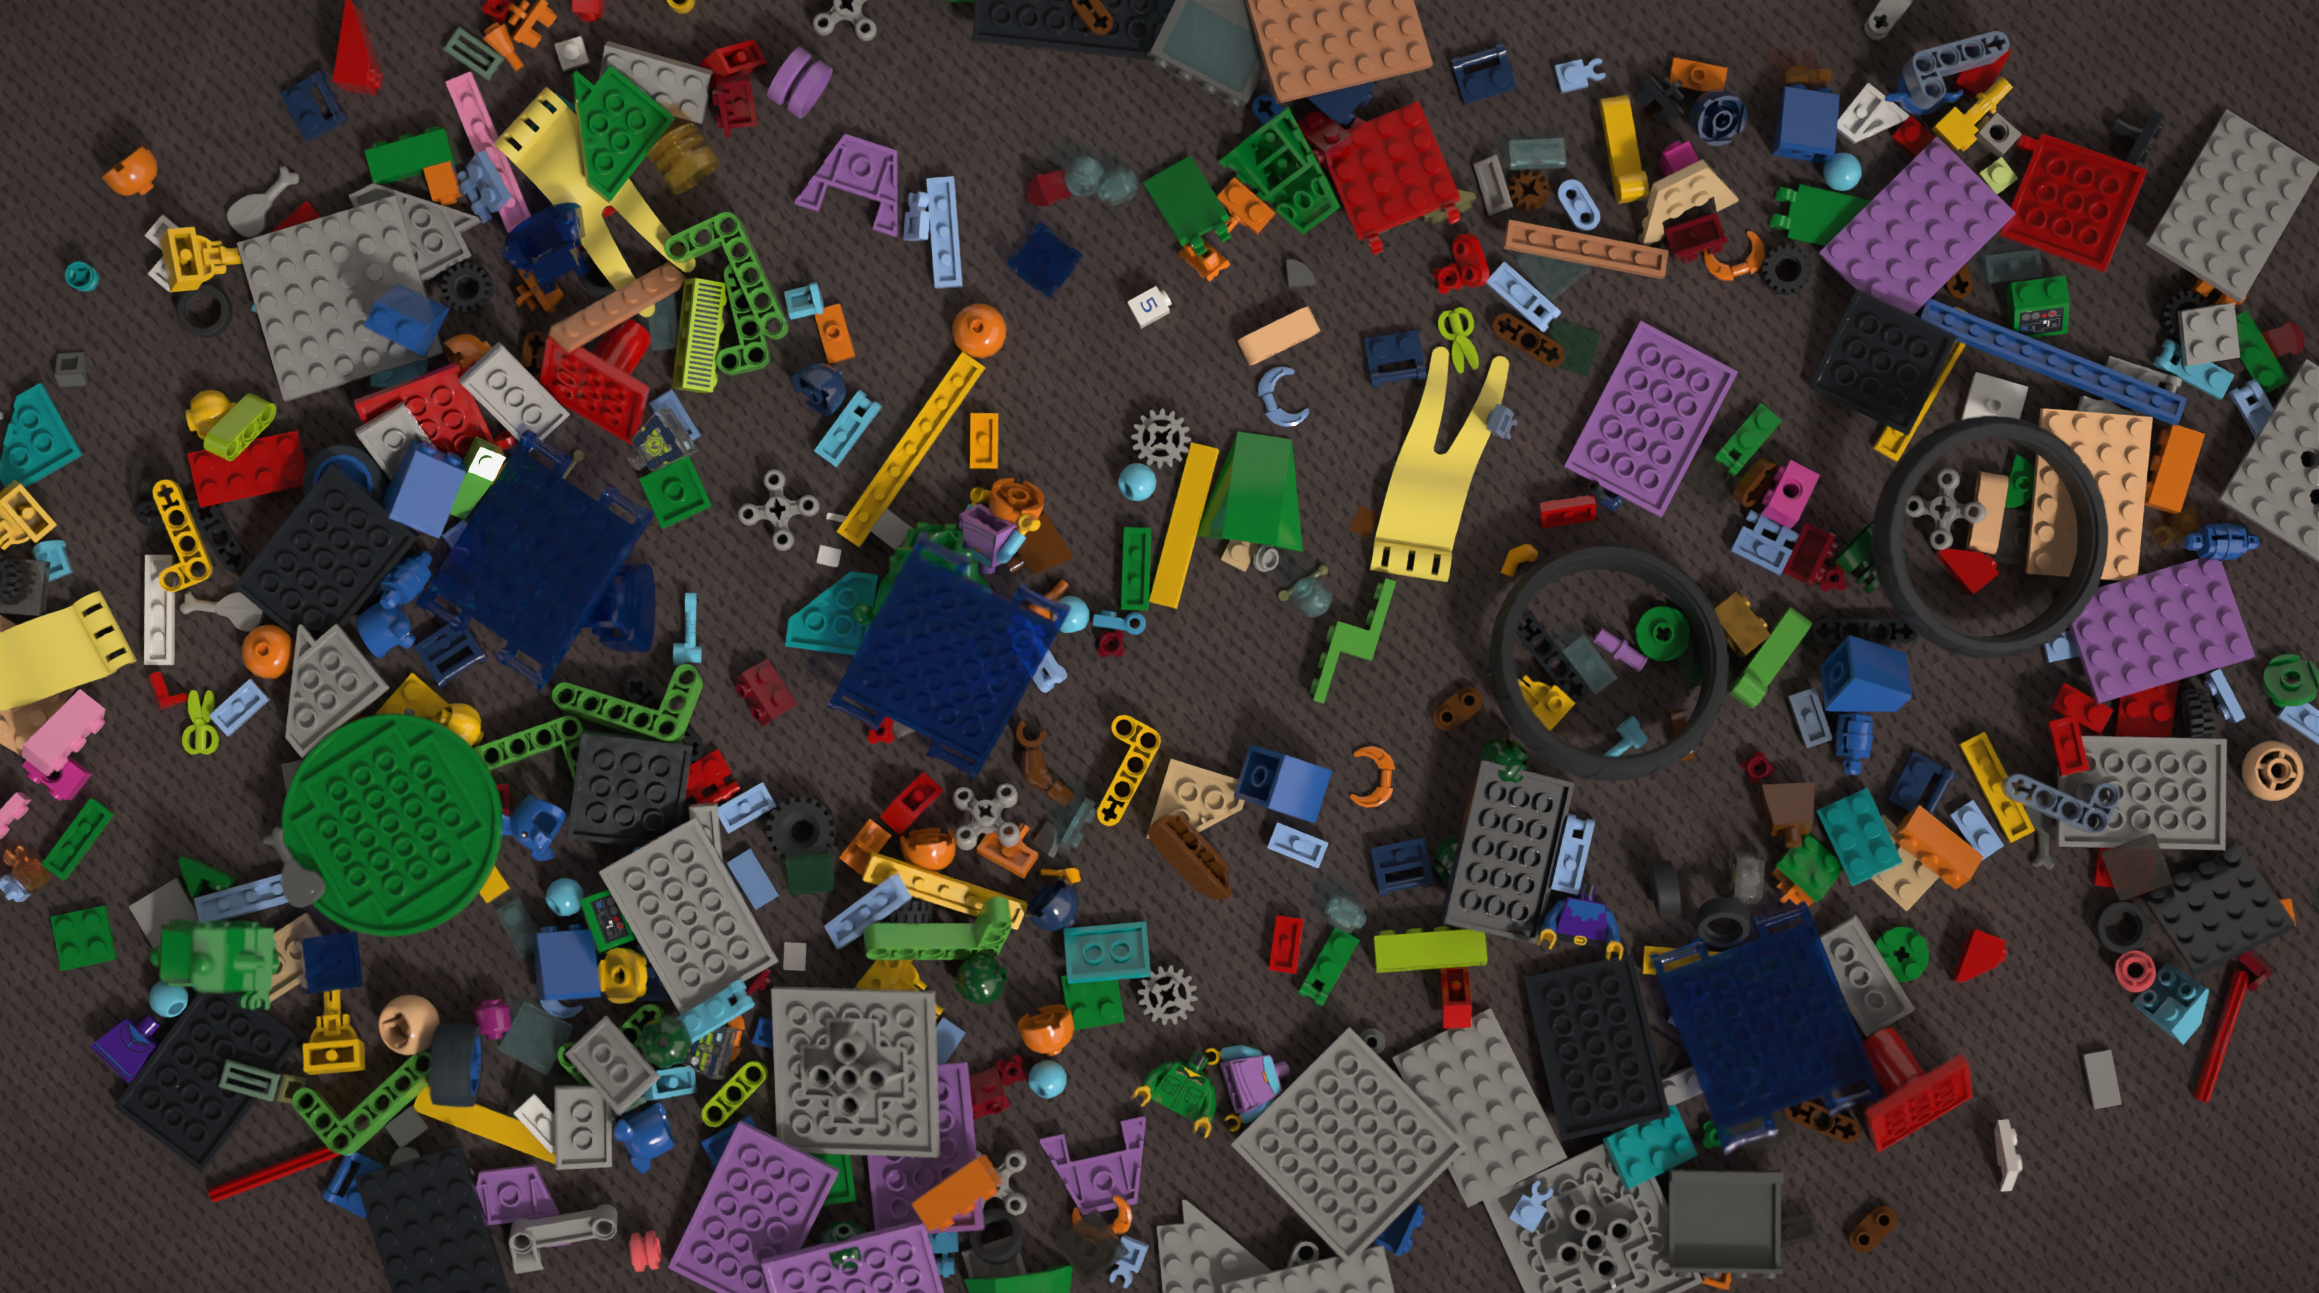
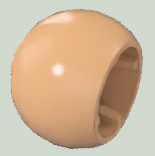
M2266 741L2259 743L2246 754L2242 763L2241 773L2245 786L2253 795L2263 800L2279 801L2289 797L2299 788L2303 779L2304 769L2300 756L2292 747L2278 741ZM2268 753L2274 757L2264 761L2263 764L2260 763L2261 759ZM2275 763L2281 768V775L2278 778L2273 777L2271 774V767ZM2258 769L2262 778L2267 782L2266 784H2262L2258 775ZM2276 783H2283L2280 787L2275 789Z
M413 994L402 995L391 1000L383 1009L379 1019V1030L384 1043L391 1050L403 1055H414L427 1050L433 1044L434 1034L437 1026L440 1024V1020L435 1007L425 998Z

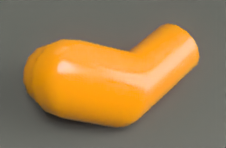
M1523 544L1511 549L1500 573L1513 578L1519 563L1525 561L1533 562L1537 559V549L1533 548L1530 544Z

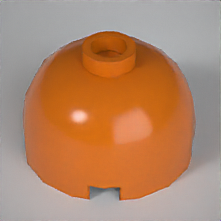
M143 144L101 178L114 192L122 196H131L137 192L143 196L154 187L152 181L157 176V161L149 148Z
M975 303L964 307L956 315L952 324V336L956 346L973 358H986L994 355L1002 348L1006 338L1007 327L1003 316L994 307L987 304Z
M459 334L442 343L444 345L442 348L449 364L459 361L461 368L471 361L481 359L492 349L487 341L481 342L476 336L470 334Z
M1015 478L1000 479L992 486L988 503L990 512L997 518L1016 524V530L1020 528L1018 520L1022 515H1031L1028 519L1029 524L1033 520H1038L1044 506L1043 492L1037 486L1024 480L1023 484L1014 483Z
M274 624L261 625L251 630L245 637L241 647L242 659L246 667L254 675L265 679L280 678L288 674L293 668L296 640L294 636L281 626Z
M940 828L909 832V838L905 839L903 835L900 839L903 859L906 863L939 873V870L946 868L953 861L956 850L955 833L947 829L948 834L940 833Z
M1062 1004L1048 1005L1037 1009L1042 1014L1029 1017L1028 1013L1025 1014L1018 1021L1017 1027L1023 1042L1032 1051L1041 1054L1046 1053L1049 1056L1056 1055L1072 1039L1074 1021L1069 1007L1066 1010L1065 1005Z

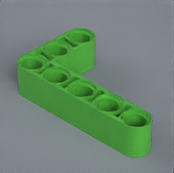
M724 212L667 239L664 246L665 254L677 263L688 262L723 246L763 334L775 340L782 339L787 334L788 322L743 223L738 217L732 213ZM729 219L734 220L735 228L733 231L724 233L722 229L724 222ZM703 231H708L710 234L709 241L703 245L699 244L697 240L698 235ZM677 243H684L685 251L681 256H674L673 247ZM744 244L746 246L745 255L741 258H736L734 256L735 247ZM751 269H756L758 273L756 281L747 283L745 274ZM762 294H767L769 296L768 305L764 308H758L757 298ZM773 319H779L781 324L779 331L776 333L768 331V324Z
M683 664L677 667L659 711L565 682L555 686L552 691V699L560 710L566 714L638 737L654 738L667 742H680L702 690L703 680L692 665ZM694 676L691 683L682 684L685 677ZM573 694L569 702L562 703L565 695ZM680 700L684 701L680 709H672L674 703ZM598 702L594 710L587 711L590 703ZM623 710L621 717L612 719L615 711ZM649 718L645 726L637 727L639 720ZM667 726H674L672 733L663 735V730Z
M564 716L474 749L491 771L562 746L573 779H575L577 761L573 753L579 747L581 730H586V727L580 718ZM573 720L576 722L578 729L573 736H568L564 728L567 722ZM543 730H548L551 733L552 738L547 745H542L538 738ZM517 739H522L525 743V750L521 754H516L512 747ZM491 748H495L499 752V759L493 764L487 760L486 756Z
M993 897L986 900L975 923H877L868 925L864 928L866 956L872 960H964L967 956L974 953H984L996 957L1012 928L1009 900L1004 897Z
M425 1051L414 1054L344 1120L320 1093L309 1088L297 1090L293 1095L292 1105L330 1150L343 1156H350L429 1085L430 1067L427 1071L422 1072L421 1064L424 1060L431 1059V1054ZM409 1078V1087L405 1091H401V1082ZM312 1095V1105L305 1109L304 1101L308 1096ZM385 1097H388V1107L384 1110H381V1100ZM329 1115L330 1124L326 1128H322V1119ZM367 1116L368 1125L364 1129H360V1120ZM346 1135L348 1142L345 1147L340 1149L338 1145L339 1140Z

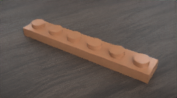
M1508 220L1506 224L1503 249L1658 279L1665 277L1668 250L1514 220Z
M667 262L553 326L549 335L569 353L683 288L685 279L688 278L670 262Z

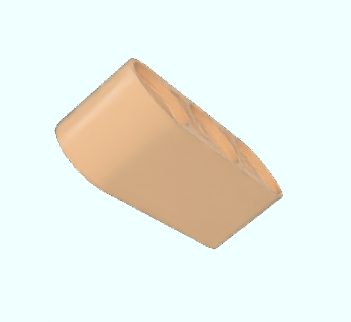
M1309 306L1244 336L1237 342L1249 366L1314 336L1321 330Z
M1979 472L1973 501L1982 503L1987 510V515L1980 523L1974 524L1970 522L1966 542L1967 550L1989 554L1996 553L2008 489V476ZM1974 508L1972 510V517H1976L1978 515V508Z

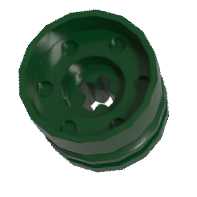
M1873 521L1862 529L1833 561L1845 574L1858 568L1860 573L1854 581L1857 585L1868 577L1869 581L1862 589L1866 594L1883 586L1879 582L1874 565L1872 551ZM1902 548L1903 559H1905L1908 552Z

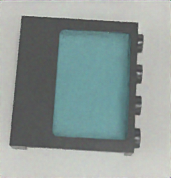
M1175 0L1152 48L1146 55V57L1152 59L1151 63L1161 69L1167 67L1175 71V76L1186 82L1192 80L1200 84L1199 88L1202 91L1211 95L1217 93L1223 96L1224 102L1233 107H1238L1239 105L1243 107L1248 103L1265 69L1245 0Z

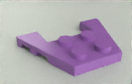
M844 134L826 158L824 164L815 176L811 178L803 192L796 198L794 204L819 213L827 186L881 203L873 230L897 238V150Z
M1145 1116L1121 1121L1126 1150L1076 1161H1070L1064 1133L1040 1138V1144L1046 1151L1083 1215L1118 1208L1113 1200L1114 1195L1123 1198L1128 1205L1137 1204L1146 1124Z
M536 1164L488 1169L479 1172L476 1189L488 1225L512 1223L520 1218L534 1220L560 1215ZM572 1242L547 1247L571 1245Z

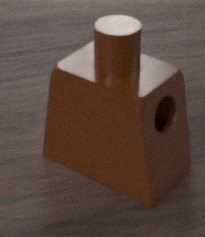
M1046 513L1038 518L1040 521L1038 530L1027 531L1024 535L1026 539L1017 550L1018 552L1006 563L1012 574L1027 566L1034 576L1074 559Z
M1815 782L1766 784L1761 787L1759 800L1769 832L1772 836L1784 835L1785 846L1788 848L1801 846V835L1809 834L1811 831Z

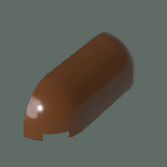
M1166 815L1157 819L1149 827L1148 836L1152 844L1196 891L1217 900L1230 897L1232 887H1229L1227 871H1230L1227 863L1189 821L1182 816Z

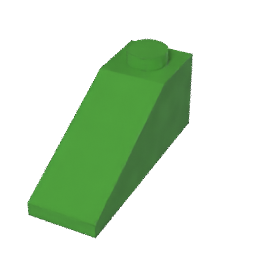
M475 436L463 460L466 473L450 511L451 515L465 520L492 484L505 459L500 446Z

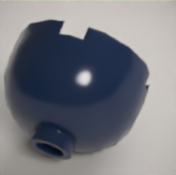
M1714 89L1706 91L1693 103L1690 111L1691 126L1696 135L1708 145H1725L1733 141L1730 139L1736 133L1740 134L1744 129L1747 121V109L1737 96L1727 90Z
M821 362L809 363L792 376V384L797 394L802 391L810 399V401L804 402L813 411L826 417L828 414L831 416L842 405L846 396L844 375L835 365L830 366Z
M1063 876L1054 878L1058 883L1052 887L1047 883L1028 904L1031 911L1030 913L1025 912L1024 915L1041 930L1056 931L1063 927L1067 929L1077 919L1075 914L1079 908V897L1073 886Z

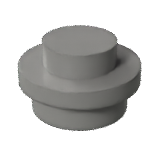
M1260 545L1253 556L1255 568L1262 572L1273 570L1279 561L1278 552L1268 545Z

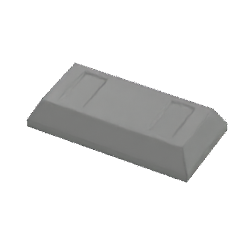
M1493 155L1473 163L1488 215L1490 216L1513 207L1498 156Z

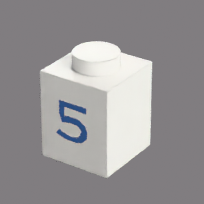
M1157 286L1127 302L1140 328L1169 314L1168 306L1172 304L1165 290L1159 292Z

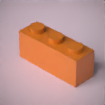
M2169 425L2166 429H2162L2158 438V445H2161L2159 453L2153 456L2149 470L2153 472L2150 482L2146 481L2144 505L2171 514L2181 512L2205 436L2204 433L2179 425Z
M1920 805L1904 816L1892 836V839L1904 850L1911 853L1925 867L1932 870L1955 890L1971 879L1983 859L1980 853Z
M983 1155L913 1202L912 1206L929 1232L938 1228L942 1232L955 1223L952 1218L961 1213L962 1216H965L977 1208L974 1204L981 1198L986 1201L998 1193L996 1187L1004 1182L986 1155Z

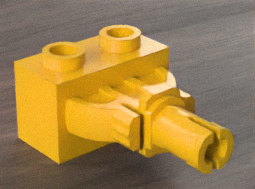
M2001 76L1984 94L1981 92L1975 96L1978 101L1964 115L1954 107L1932 130L1954 152L1959 149L1964 152L1977 140L1974 134L1978 129L1974 124L1987 111L1994 114L1997 108L1996 105L2013 87Z
M195 227L167 229L160 239L170 292L197 290L203 282L208 281L215 274H224L226 272V265L243 264L238 248H226L221 246V241H210L205 237L196 235Z
M16 480L0 492V547L3 550L11 544H20L29 539L36 543L57 525Z
M1525 675L1522 678L1523 681L1518 679L1522 694L1536 717L1551 731L1573 707L1575 702L1556 685L1550 687L1543 682L1532 681Z
M876 960L856 985L859 989L920 990L915 984L923 990L927 987L920 980L916 967L911 963L913 960ZM935 1003L936 1013L940 1015L944 1009Z
M341 988L323 989V1018L321 1016L316 1017V1028L311 1034L310 1043L303 1044L304 1072L309 1075L366 1070L364 1042L358 1039L356 1031L350 1025V1015L343 1014L342 1016Z

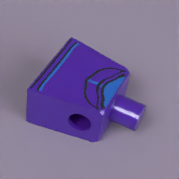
M150 1014L139 1024L133 1018L125 1019L90 1047L127 1083H130L160 1044L151 1035L161 1024Z

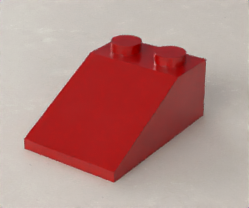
M346 0L333 82L343 91L376 96L377 89H381L383 73L380 72L362 11L352 1Z

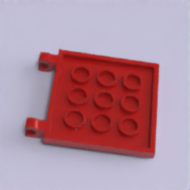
M1419 101L1346 130L1351 134L1352 143L1331 156L1333 168L1328 170L1357 240L1360 241L1366 238L1373 255L1383 251V244L1377 233L1443 208L1450 225L1460 221V213L1455 204L1460 201V195Z
M2043 133L2039 141L2021 134L2016 143L2017 149L2033 153L2011 206V209L2016 214L2002 227L2000 236L2105 273L2146 176L2147 169Z
M480 359L471 361L463 368H461L459 361L354 400V405L363 424L403 401L437 450L445 454L452 452L461 457L462 461L475 436L500 446L502 450L516 446L514 441L516 438L508 430L501 432L497 437L493 438L475 397L458 380Z

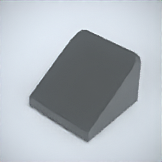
M85 352L57 354L54 376L60 387L86 386Z
M413 1106L409 1107L385 1126L400 1148L413 1141L428 1129Z

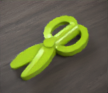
M1462 307L1454 311H1444L1438 320V329L1441 335L1447 340H1454L1452 360L1459 374L1464 372V355L1472 369L1476 370L1479 364L1475 347L1466 338L1472 333L1474 320L1472 314ZM1459 314L1464 315L1467 319L1468 327L1466 331H1463ZM1447 316L1449 317L1453 334H1449L1445 329L1444 321Z
M196 690L190 691L188 697V712L194 725L188 726L182 736V745L185 751L191 755L199 753L210 755L216 751L219 745L217 730L215 727L207 725L211 721L209 715L215 709V697L211 690L206 692L202 708ZM194 730L195 749L191 747L189 740L190 734ZM209 731L212 736V743L206 749V732Z

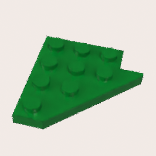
M611 65L595 85L577 71L571 75L586 184L608 203L618 193L675 119V117Z

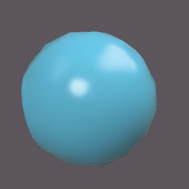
M1837 153L1824 165V179L1834 190H1850L1861 178L1860 163L1851 154Z
M1133 463L1125 467L1120 473L1118 486L1122 494L1127 499L1133 501H1142L1150 497L1155 491L1157 483L1155 473L1151 468L1140 463Z
M1066 596L1055 603L1052 609V621L1056 628L1063 633L1084 629L1089 621V609L1080 598Z
M560 878L551 883L546 891L545 900L551 910L557 915L570 916L581 908L580 900L584 899L583 888L575 880Z
M163 981L157 982L152 987L149 995L151 1008L157 1014L164 1017L179 1015L186 1008L188 1002V992L185 986H167Z
M1040 1061L1032 1067L1029 1073L1030 1088L1042 1098L1056 1097L1063 1092L1067 1084V1074L1063 1066L1055 1061Z

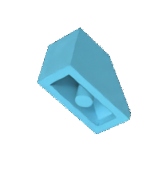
M691 1065L655 1069L661 1078L644 1092L641 1097H645L646 1100H656L697 1093L695 1069Z

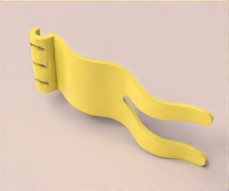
M545 87L493 143L553 204L616 291L636 279L617 248L602 217V211L606 206L614 207L659 253L683 272L690 273L695 269V259L685 263H677L665 254V243L672 235L655 216L629 178L609 203L587 186L577 116L549 88ZM545 100L556 108L553 114L542 105ZM528 118L539 127L536 133L525 124ZM511 137L522 146L519 151L507 142ZM679 243L673 247L674 256H681L685 251ZM655 305L649 306L639 312V314L643 317L652 316L655 312Z
M1438 347L1433 350L1424 393L1395 464L1374 539L1371 571L1448 582L1452 549L1468 489L1477 463L1491 434L1486 429L1487 417L1490 411L1495 409L1496 404L1501 405L1509 368V362L1505 357L1497 356L1493 359L1480 395L1448 452L1439 455L1434 452V444L1445 401L1449 352L1444 347ZM1383 550H1390L1387 566L1381 565ZM1408 554H1415L1413 570L1406 569ZM1434 557L1440 558L1438 574L1431 573Z
M101 591L91 593L79 599L73 606L0 632V711L33 704L68 689L104 678L116 672L118 668L137 661ZM97 604L100 605L101 609L89 615L86 614L85 610ZM110 626L112 627V632L99 638L97 634L99 631ZM120 649L124 650L125 654L113 660L110 659L109 655Z

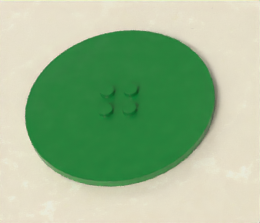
M380 714L361 718L338 728L322 739L309 752L295 772L289 785L283 806L281 828L284 829V843L293 858L300 862L304 869L321 875L325 881L326 889L324 894L312 903L319 911L336 923L364 934L404 936L424 932L450 920L472 902L482 890L490 877L500 851L503 816L499 792L488 766L478 752L460 735L435 721L419 716Z

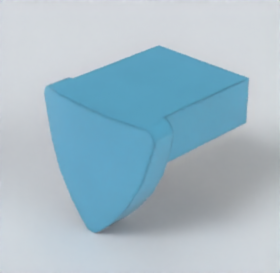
M817 281L809 283V286L784 292L791 320L816 313L817 315L824 313L823 299Z
M64 540L40 542L32 549L45 582H50L73 573L64 549L66 546Z

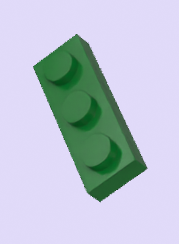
M2245 310L2236 315L2240 358L2252 378L2259 383L2264 394L2289 381L2288 376L2248 311Z
M1124 527L1121 610L1149 611L1151 528Z
M90 798L41 865L61 880L66 881L114 817L115 813L95 798Z

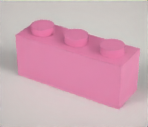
M79 689L23 745L22 757L47 777L53 770L59 771L68 760L66 757L72 751L77 753L87 740L85 738L91 732L96 734L103 727L106 709Z

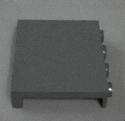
M1669 1169L1668 1270L1675 1272V1277L1684 1278L1692 1277V1273H1703V1277L1719 1278L1720 1273H1731L1732 1278H1748V1273H1759V1278L1767 1279L1775 1278L1776 1274H1783L1780 1264L1781 1184H1784V1173L1780 1170Z

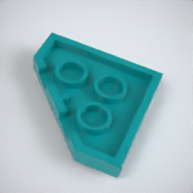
M39 383L16 396L15 409L11 424L9 423L3 443L4 449L0 460V480L5 488L14 480L19 482L24 488H27L84 455L44 384Z
M850 571L840 581L789 618L785 646L868 657L872 622L868 625L856 623L853 618V610L861 603L869 604L874 609L878 575Z

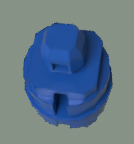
M2218 523L2207 524L2197 530L2196 533L2188 534L2183 538L2184 547L2188 550L2197 551V555L2200 558L2224 561L2237 559L2247 551H2252L2259 547V537L2255 534L2246 533V529L2243 526Z
M419 551L414 556H403L386 575L380 585L384 591L380 599L383 608L392 609L397 604H409L416 595L420 594L431 577L428 566L432 561V557L428 551Z
M1849 711V714L1838 715L1837 731L1835 733L1836 756L1845 757L1843 771L1847 775H1858L1862 763L1860 758H1870L1873 739V717L1863 715L1865 711Z

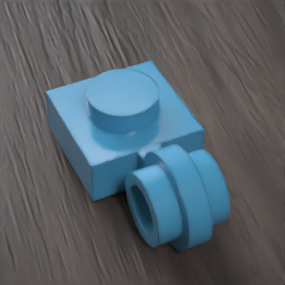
M1101 610L1100 615L1094 614V627L1124 630L1133 635L1142 633L1146 627V620L1140 613H1130L1125 619L1116 618L1117 612ZM1132 619L1140 621V626L1137 629L1130 627Z
M958 1232L930 1234L933 1253H942V1258H937L939 1274L943 1275L944 1278L949 1277V1274H955L954 1257L948 1258V1253L959 1252Z

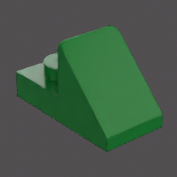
M180 856L178 861L192 898L199 897L206 880L208 881L207 886L218 891H223L224 888H233L237 878L188 856Z

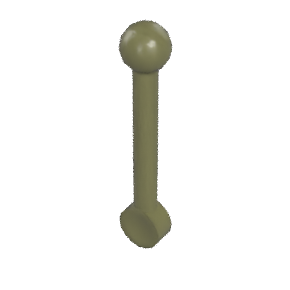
M576 450L573 453L574 458L552 488L546 490L548 498L553 497L555 490L559 488L576 463L584 459L583 451Z
M1320 565L1316 572L1287 591H1280L1279 599L1287 601L1289 595L1318 576L1326 575L1328 567Z

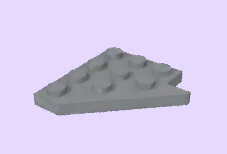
M374 183L349 195L354 207L397 196L423 282L473 257L461 233L481 223L480 218Z
M300 624L297 628L285 738L303 759L322 739L338 728L348 724L390 688L338 624H335L317 641L304 625Z
M1182 1199L1184 1223L1157 1225L1163 1293H1223L1222 1283L1272 1271L1187 1199Z

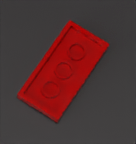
M298 431L255 439L232 461H228L207 450L187 453L200 508L303 486L306 465Z

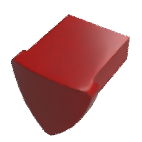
M161 671L149 674L147 680L158 710L188 701L187 693L169 697Z

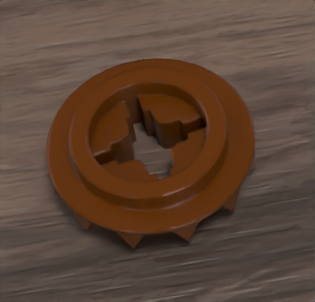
M1532 168L1519 169L1509 178L1506 185L1513 207L1523 212H1533L1540 209L1546 203L1550 194L1548 180L1541 171ZM1533 180L1536 181L1533 187L1536 195L1528 194L1521 199L1524 189L1519 183L1528 185Z

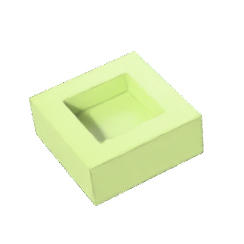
M2002 157L1978 174L1982 181L1996 194L2018 179Z

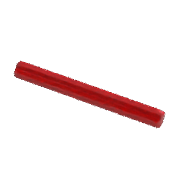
M2234 971L2194 1093L2196 1100L2205 1103L2210 1101L2250 979V974L2245 971Z
M325 1145L212 1187L208 1190L211 1201L215 1203L336 1158L340 1154L333 1152Z

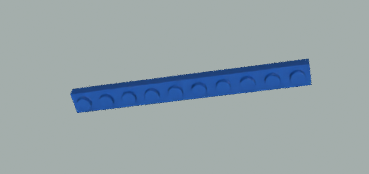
M1929 299L1924 304L1920 318L1958 335L1956 340L1958 342L2176 426L2180 421L2187 398L1935 300Z

